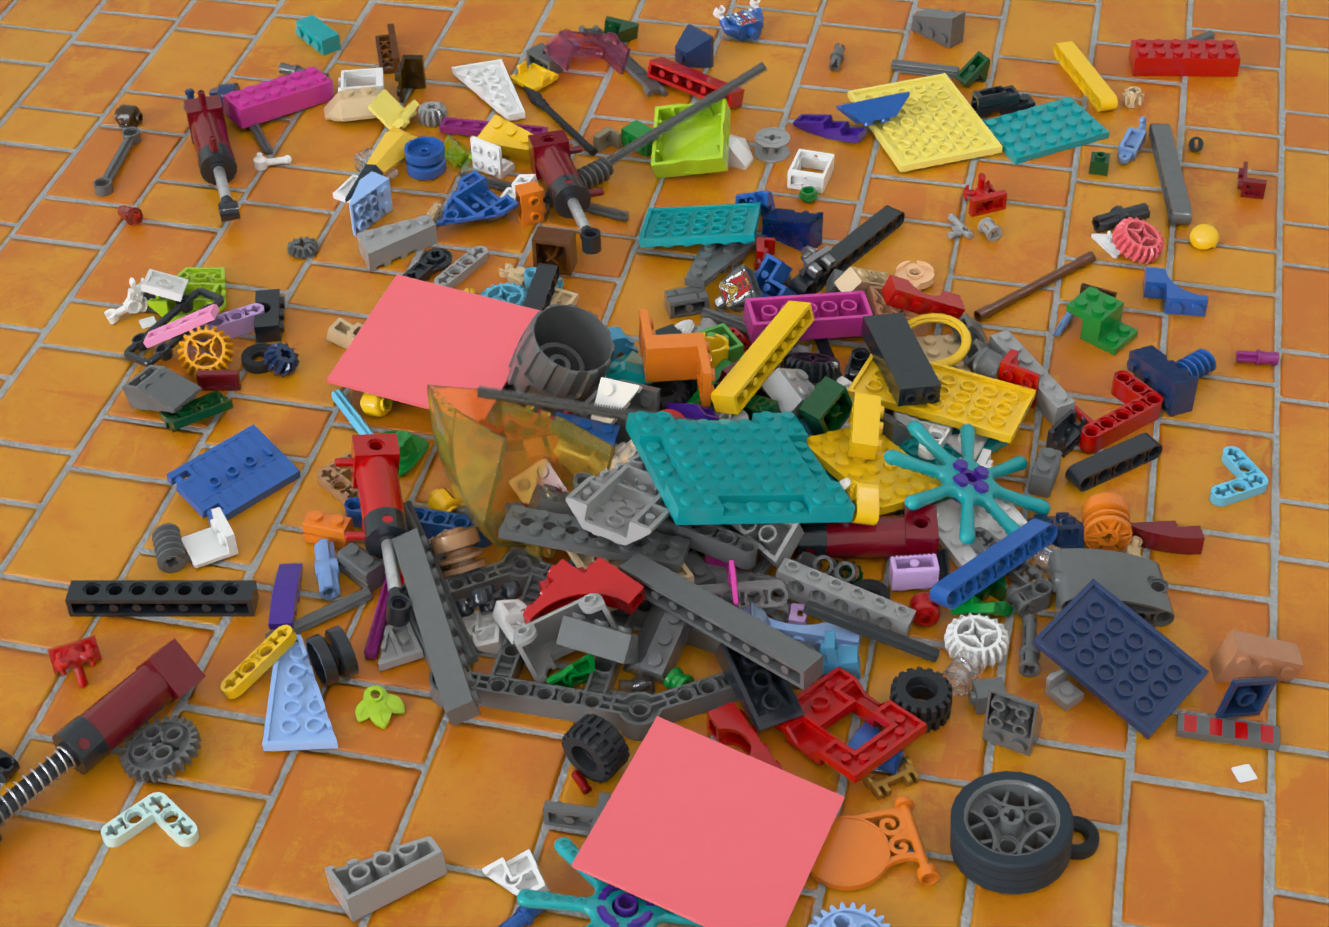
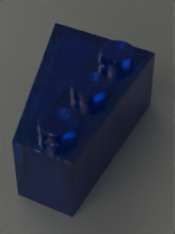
M775 208L762 219V235L775 238L776 241L801 252L806 246L817 248L822 244L823 212L814 214L809 213V211L795 212V210Z

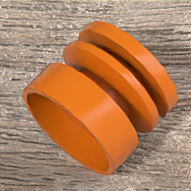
M1106 492L1092 495L1085 500L1081 507V516L1086 545L1091 549L1120 551L1128 546L1132 540L1129 505L1126 499L1118 494Z

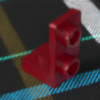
M1244 161L1243 168H1239L1237 189H1240V197L1263 199L1267 180L1247 178L1248 162Z

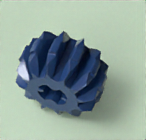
M280 341L270 345L263 356L265 359L264 365L269 366L268 371L272 370L275 376L280 374L281 377L292 374L300 362L298 360L299 354L294 353L295 348H290L288 343L283 345Z

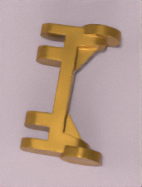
M908 756L902 757V769L895 775L884 780L875 779L869 774L862 778L865 786L872 791L878 800L883 798L882 793L886 797L891 795L890 786L901 781L907 787L913 785V781L915 783L920 782V776L914 769L913 763Z

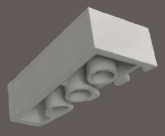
M422 215L410 220H402L398 223L383 225L379 228L356 233L359 253L371 273L376 271V267L382 264L384 266L392 264L391 260L398 257L403 259L408 257L411 251L419 252L438 243L436 224L430 215Z
M799 523L727 524L736 533L756 541L758 552L777 569L785 557L790 559L805 534Z
M431 836L398 845L395 851L383 852L381 850L373 853L374 857L358 861L357 858L349 860L347 865L339 868H334V865L324 868L331 892L352 922L447 874L443 851Z

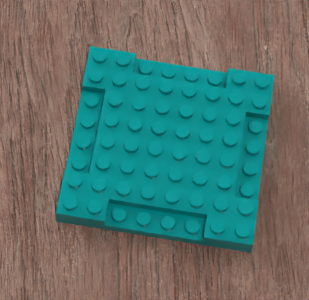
M644 411L628 413L625 428L676 525L852 522L855 505L840 482L832 481L807 444V432L794 413L788 411L782 413L763 411L762 413H753L752 420H674L671 413L665 411L657 413H647Z

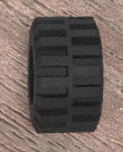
M686 380L659 381L648 384V386L660 388V411L668 409L665 406L666 402L687 403L690 400V386Z
M917 667V669L908 668L907 672L902 671L898 674V677L895 676L893 679L890 700L927 724V732L925 733H929L931 729L934 731L938 730L940 726H944L947 720H949L953 688L949 684L947 677H942V673L938 671L933 672L931 668L922 669V667Z
M586 714L562 737V747L570 763L582 775L595 782H607L630 757L629 747L618 729L601 716L598 717L596 714Z

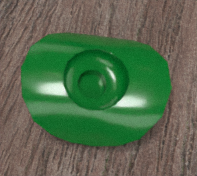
M406 430L386 431L382 434L397 433L400 451V477L408 473L417 464L429 448L430 443L424 438L411 434Z

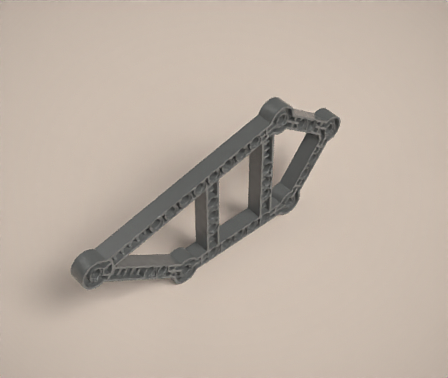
M518 548L506 553L502 561L477 568L473 571L471 570L468 573L464 572L460 575L445 578V581L455 601L463 598H470L472 600L471 592L484 586L494 585L496 591L502 589L503 584L510 581H518L522 591L520 601L528 606L539 597V582L547 579L548 571L553 564L542 561L540 554L535 550ZM402 584L403 594L409 597L406 584ZM644 600L632 615L619 609L611 611V614L617 626L631 628V633H633L635 626L642 628L653 605L650 601ZM411 604L409 622L431 671L429 675L431 697L433 702L443 707ZM693 627L686 644L716 654L721 643ZM506 636L490 674L473 672L470 667L466 668L467 672H471L476 683L472 688L473 690L476 689L482 703L478 704V706L578 722L586 714H596L598 717L601 716L613 724L626 738L634 741L644 740L657 716L674 723L711 711L728 703L740 701L723 672L654 695L647 692H634L625 697L612 695L622 663L598 656L595 658V672L590 673L584 690L521 680L519 677L525 662L516 645L511 644ZM800 642L803 645L809 647L810 649L817 651L812 645L806 642ZM790 683L792 689H801L795 686L794 684Z

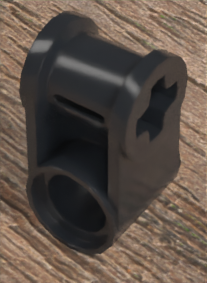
M858 347L851 352L845 371V378L851 382L854 381L870 356V352L866 348Z

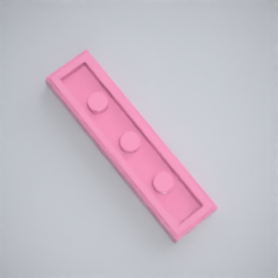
M212 304L148 332L143 343L146 348H149L197 326L215 320L220 309L217 304Z

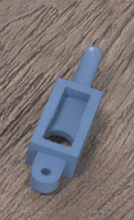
M1141 116L1138 129L1129 127L1118 147L1117 157H1119V163L1128 164L1130 160H1136L1146 139L1147 131H1145L1147 119L1145 116Z

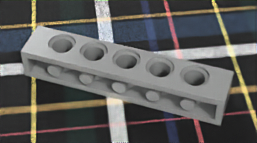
M786 557L776 572L775 579H780L786 584L789 599L804 605L807 601H812L906 637L910 631L916 610L891 601ZM781 589L772 591L780 595L783 593Z

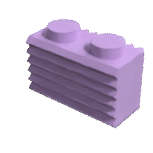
M936 554L905 555L904 557L902 555L900 557L891 556L889 564L891 590H926L932 588L939 581L940 569Z

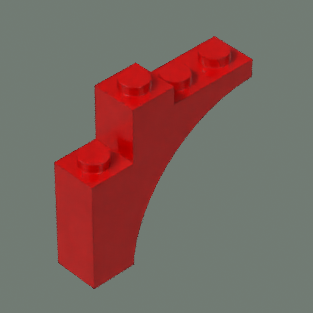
M601 557L594 563H590L585 573L564 559H561L557 565L554 564L549 569L547 574L549 586L544 587L536 601L530 603L525 608L523 618L525 624H528L590 593L600 594L608 607H613L632 615L646 599L644 586Z

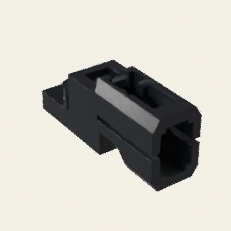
M1000 85L973 91L971 95V107L980 118L989 117L996 111L1004 115L1035 106V101L1029 94H1019L1013 85L1006 87Z

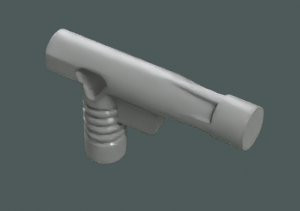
M954 213L948 215V219L955 225L952 226L953 231L947 232L948 239L965 236L968 240L973 238L974 234Z

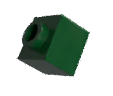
M1101 151L1092 152L1089 174L1107 176L1110 154Z

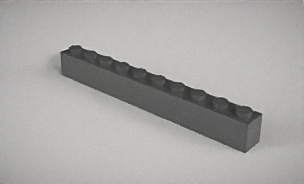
M416 528L393 538L392 542L445 713L453 726L480 715L481 712L478 704L482 702L477 690L472 688L476 683L471 672H467L466 668L470 666L468 659L460 651L464 647L460 637L455 635V632L458 631L453 618L450 619L449 617L453 613L448 601H444V598L447 597L442 584L438 583L441 580V576L437 568H433L436 561L432 552H428V548L431 547L426 535L422 536Z
M638 552L619 566L620 571L644 586L646 600L802 690L808 688L823 675V655L810 649L798 640L785 635L778 629L735 607L723 598L712 594L705 588L694 584L687 578L653 561L651 558Z

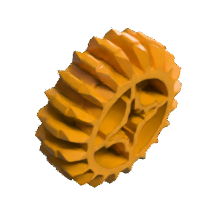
M206 324L204 330L197 326L198 331L194 332L190 329V336L183 335L185 341H179V345L182 348L177 350L178 354L181 355L178 357V360L183 362L181 366L183 369H187L189 375L194 373L196 378L197 370L229 369L226 363L230 364L233 362L230 357L234 356V351L231 350L234 346L233 343L229 342L230 337L228 335L224 336L225 332L223 330L218 332L216 326L210 330L209 325ZM202 339H209L207 342H199ZM219 343L222 345V354L220 358H218L215 354V350L217 349V345ZM192 347L197 351L193 362L190 360ZM202 351H206V352L209 351L210 354H207V353H204V354H203ZM207 362L213 363L209 366H203V364Z

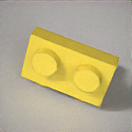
M383 89L368 108L389 130L393 126L403 129L409 124L410 121L408 119H411L417 113L416 108L419 106V103L414 99L404 108L389 92Z

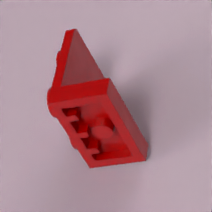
M1011 348L1000 361L998 380L1036 390V396L1030 406L1033 409L1036 405L1040 374L1020 367V361L1018 360L1019 351Z

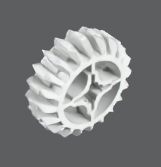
M969 613L967 617L960 615L958 619L953 618L951 624H948L946 628V634H944L945 648L949 658H955L956 664L962 662L964 668L968 665L972 666L973 669L981 667L984 670L986 665L993 668L995 663H1001L1002 658H1005L1009 648L1008 631L1004 628V624H998L997 618L991 620L989 614L984 617L980 613L977 615Z

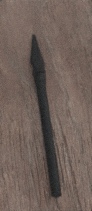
M523 86L532 104L537 105L538 108L553 118L592 156L596 155L597 150L556 113L546 100L542 98L540 93Z

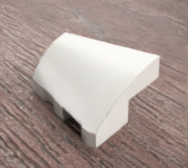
M519 599L496 601L492 615L511 644H515L513 639L514 632L521 625H525L523 614L527 606Z
M477 610L472 615L464 617L462 620L477 649L486 653L498 654L506 635L493 618V613L482 616L481 612Z
M530 849L508 861H505L502 857L482 868L483 873L516 896L522 889L551 892Z

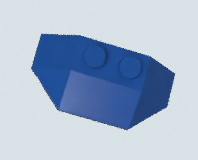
M909 91L837 105L836 107L837 110L856 124L863 123V126L873 125L875 120H880V123L891 121L890 117L897 116L910 93Z

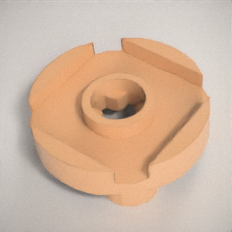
M911 260L900 263L896 267L895 274L897 277L909 280L920 291L931 286L934 283L935 276L934 269L930 264L918 260L917 263H911Z

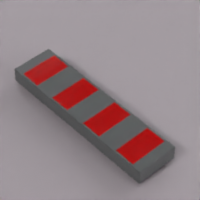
M1178 712L1176 737L1279 751L1280 726Z

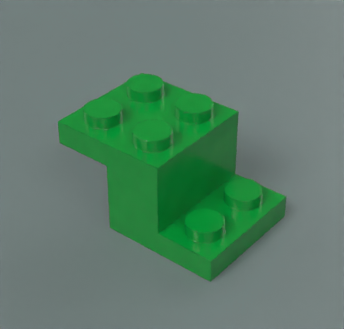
M1088 287L1067 304V312L1083 319L1080 339L1114 356L1137 337V329L1121 322L1124 302L1096 288Z

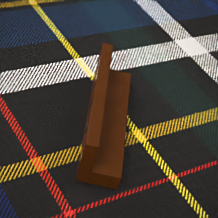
M394 23L387 24V35L375 36L380 68L383 67L384 74H393L395 71H398V62H400Z

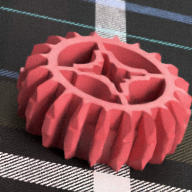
M1131 217L1123 219L1117 224L1112 235V243L1116 245L1115 249L1120 250V254L1125 255L1126 259L1130 258L1132 262L1137 261L1139 264L1143 262L1145 264L1153 263L1161 255L1165 245L1161 232L1156 230L1157 227H1153L1150 223L1145 222L1144 219L1139 220L1137 217L1134 219Z

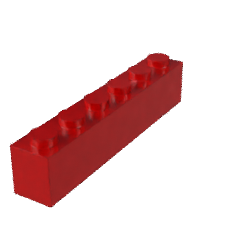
M664 57L649 60L647 77L701 99L727 84V82ZM739 88L735 92L733 91V93L730 91V93L728 92V94L724 95L730 110L742 106L744 89Z

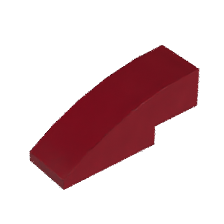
M1175 520L1131 523L1132 536H1138L1143 540L1141 545L1143 548L1172 554L1201 555L1205 537L1201 526L1178 527Z

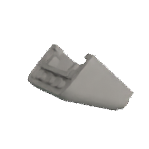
M587 594L583 598L528 624L521 625L514 632L513 639L535 682L545 683L548 670L550 668L552 670L557 668L554 661L576 651L575 649L556 644L563 615L572 616V612L584 614L587 616L586 620L594 622L595 619L609 622V627L617 629V623L600 594Z

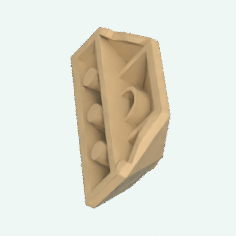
M363 87L339 91L324 107L325 120L344 122L377 118L368 107L380 93V90L375 87Z

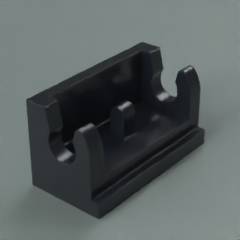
M1072 409L1048 431L1046 447L1060 450L1063 458L1079 444L1082 427L1087 424L1085 417L1081 420V424L1076 421L1077 413Z

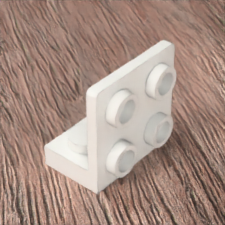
M475 136L470 138L474 169L499 179H503L515 169L513 162L502 158L500 146Z
M220 507L211 510L213 519L210 520V528L182 537L183 546L194 568L239 554L235 535Z

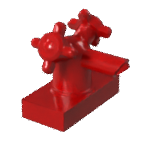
M979 173L978 185L975 190H970L969 185L965 186L963 197L965 201H968V197H970L969 214L971 217L1006 209L1007 192L1005 190L996 191L990 184V180L986 181L984 173Z
M95 635L47 649L54 673L61 672V675L65 676L67 675L66 670L73 668L80 687L88 685L83 665L90 663L91 667H95L96 661L102 659Z

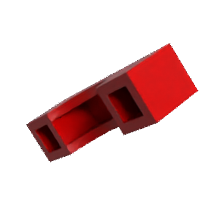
M890 275L881 289L886 305L916 314L942 313L959 319L965 311L960 295L944 290L938 296L928 295L915 288L909 280Z
M734 702L707 712V729L716 742L739 747L747 755L783 770L779 761H775L771 756L767 744H763L759 739L756 728L754 726L751 727L747 722L744 711L742 709L739 710Z

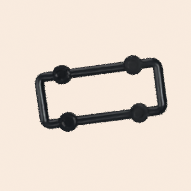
M197 288L190 294L183 295L181 302L176 301V306L145 333H139L132 338V344L125 349L124 356L145 367L156 364L160 359L163 361L170 360L173 357V348L179 341L184 339V334H190L189 331L173 337L168 342L159 344L154 350L155 354L149 359L134 352L137 349L140 351L148 349L143 343L148 332L166 325L181 311L183 313L192 311L194 308L193 301L198 296L213 300L212 304H217L219 308L224 303V297L204 288ZM212 304L204 305L203 307L200 308V310L203 309V308H205V307H208V306H210V305H212Z

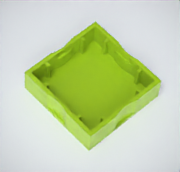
M726 98L719 99V101L713 102V105L711 103V106L709 104V107L707 106V108L705 107V109L697 111L698 114L696 116L694 115V117L686 119V122L684 120V123L682 122V124L680 123V125L672 127L673 130L665 133V135L663 133L660 136L658 135L659 138L655 139L652 144L651 167L656 179L728 171L731 110ZM692 104L655 107L654 128L684 111V109L686 110Z

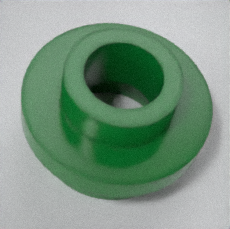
M805 186L801 189L799 198L806 203H811L818 198V193L814 187Z

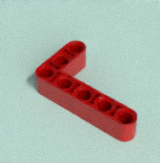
M1124 370L1116 371L1113 377L1111 394L1125 405L1083 426L1079 448L1085 453L1097 452L1157 420L1161 414L1163 397L1130 372Z

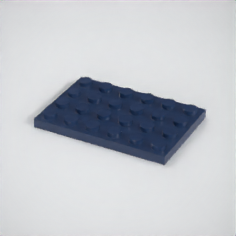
M1092 579L1032 642L1036 648L1147 739L1154 734L1209 672L1095 579Z

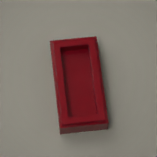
M197 370L196 373L198 386L202 388V391L241 390L239 370Z

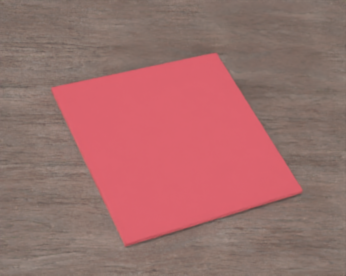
M397 274L327 378V382L473 422H478L480 419L485 422L497 400H491V398L484 399L483 397L478 398L477 389L480 385L481 388L484 385V388L487 386V389L488 386L489 389L491 387L492 389L495 387V390L500 388V391L502 388L504 389L508 382L507 377L511 369L509 364L514 350L530 321L540 310Z
M657 716L574 859L572 867L704 927H785L845 797Z

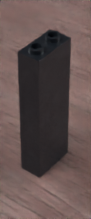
M903 312L863 316L861 334L897 406L939 402L941 383Z

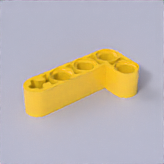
M853 481L845 489V492L855 505L852 523L874 526L879 519L878 484Z

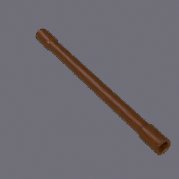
M1089 251L1077 257L1074 261L992 304H987L974 311L975 319L981 322L1079 268L1095 262V254Z

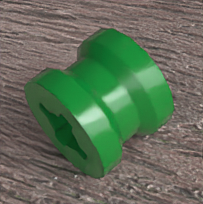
M675 667L667 674L664 686L668 690L694 682V677L690 674L685 675L682 669Z

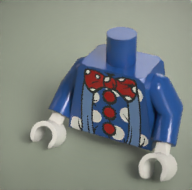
M750 0V6L754 7V9L750 8L723 16L725 7L720 5L719 10L717 7L714 9L713 15L720 19L719 22L726 35L732 36L739 41L757 40L761 35V29L764 24L762 10L759 8L760 0Z

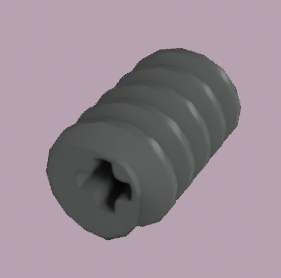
M601 157L583 166L581 169H577L588 189L593 188V186L596 187L599 183H603L604 180H609L610 175L614 172L613 166L605 157Z
M171 523L158 526L152 533L157 565L163 572H178L186 565V554L180 529L177 525Z

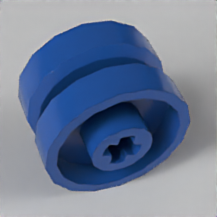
M423 136L414 138L405 144L406 170L412 178L430 180L445 173L447 168L444 157L445 148L441 140L435 137Z

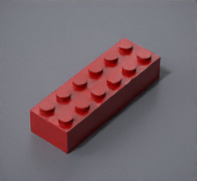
M1213 39L1131 40L1129 62L1133 76L1237 77L1241 61L1236 41L1229 39L1224 41H1215Z

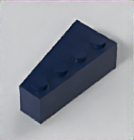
M1152 345L1130 351L1127 361L1128 370L1163 397L1162 409L1169 417L1192 411L1199 378L1195 375L1189 376L1188 370L1178 368L1174 360L1168 361L1166 355Z

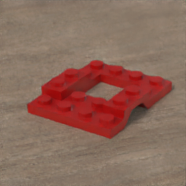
M839 666L796 695L804 712L803 717L775 726V728L785 734L786 742L820 766L827 763L854 783L860 781L927 732V724L891 700L880 703L866 694L858 679ZM850 712L873 727L880 724L886 728L856 750L826 731L827 728Z

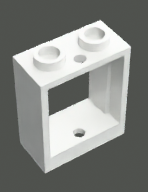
M383 67L341 70V77L338 78V92L345 89H360L363 87H375L380 91L385 89Z
M799 149L788 171L787 188L801 190L805 186H812L816 189L817 193L823 194L834 171L835 154ZM801 168L823 170L824 172L820 174L802 171Z

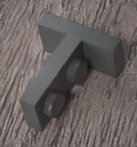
M600 792L596 808L546 800L543 807L544 824L589 831L590 833L610 799L611 793Z

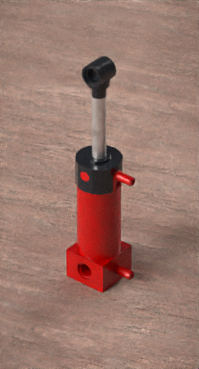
M397 433L352 435L351 457L335 458L334 463L336 467L350 466L353 489H358L362 531L345 532V540H363L365 548L370 555L384 560L389 593L386 600V621L391 626L403 627L410 620L411 600L402 591L398 559L392 539L409 532L399 481L400 451Z

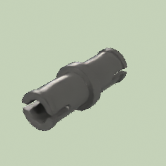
M840 43L835 44L834 51L830 56L829 69L833 71L835 67L834 72L839 71L840 65L844 60L845 46L841 44V48H839Z

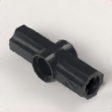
M1146 203L1123 208L1120 205L1115 206L1110 212L1092 218L1094 230L1098 233L1113 229L1123 219H1128L1129 217L1145 220L1150 217L1149 207Z

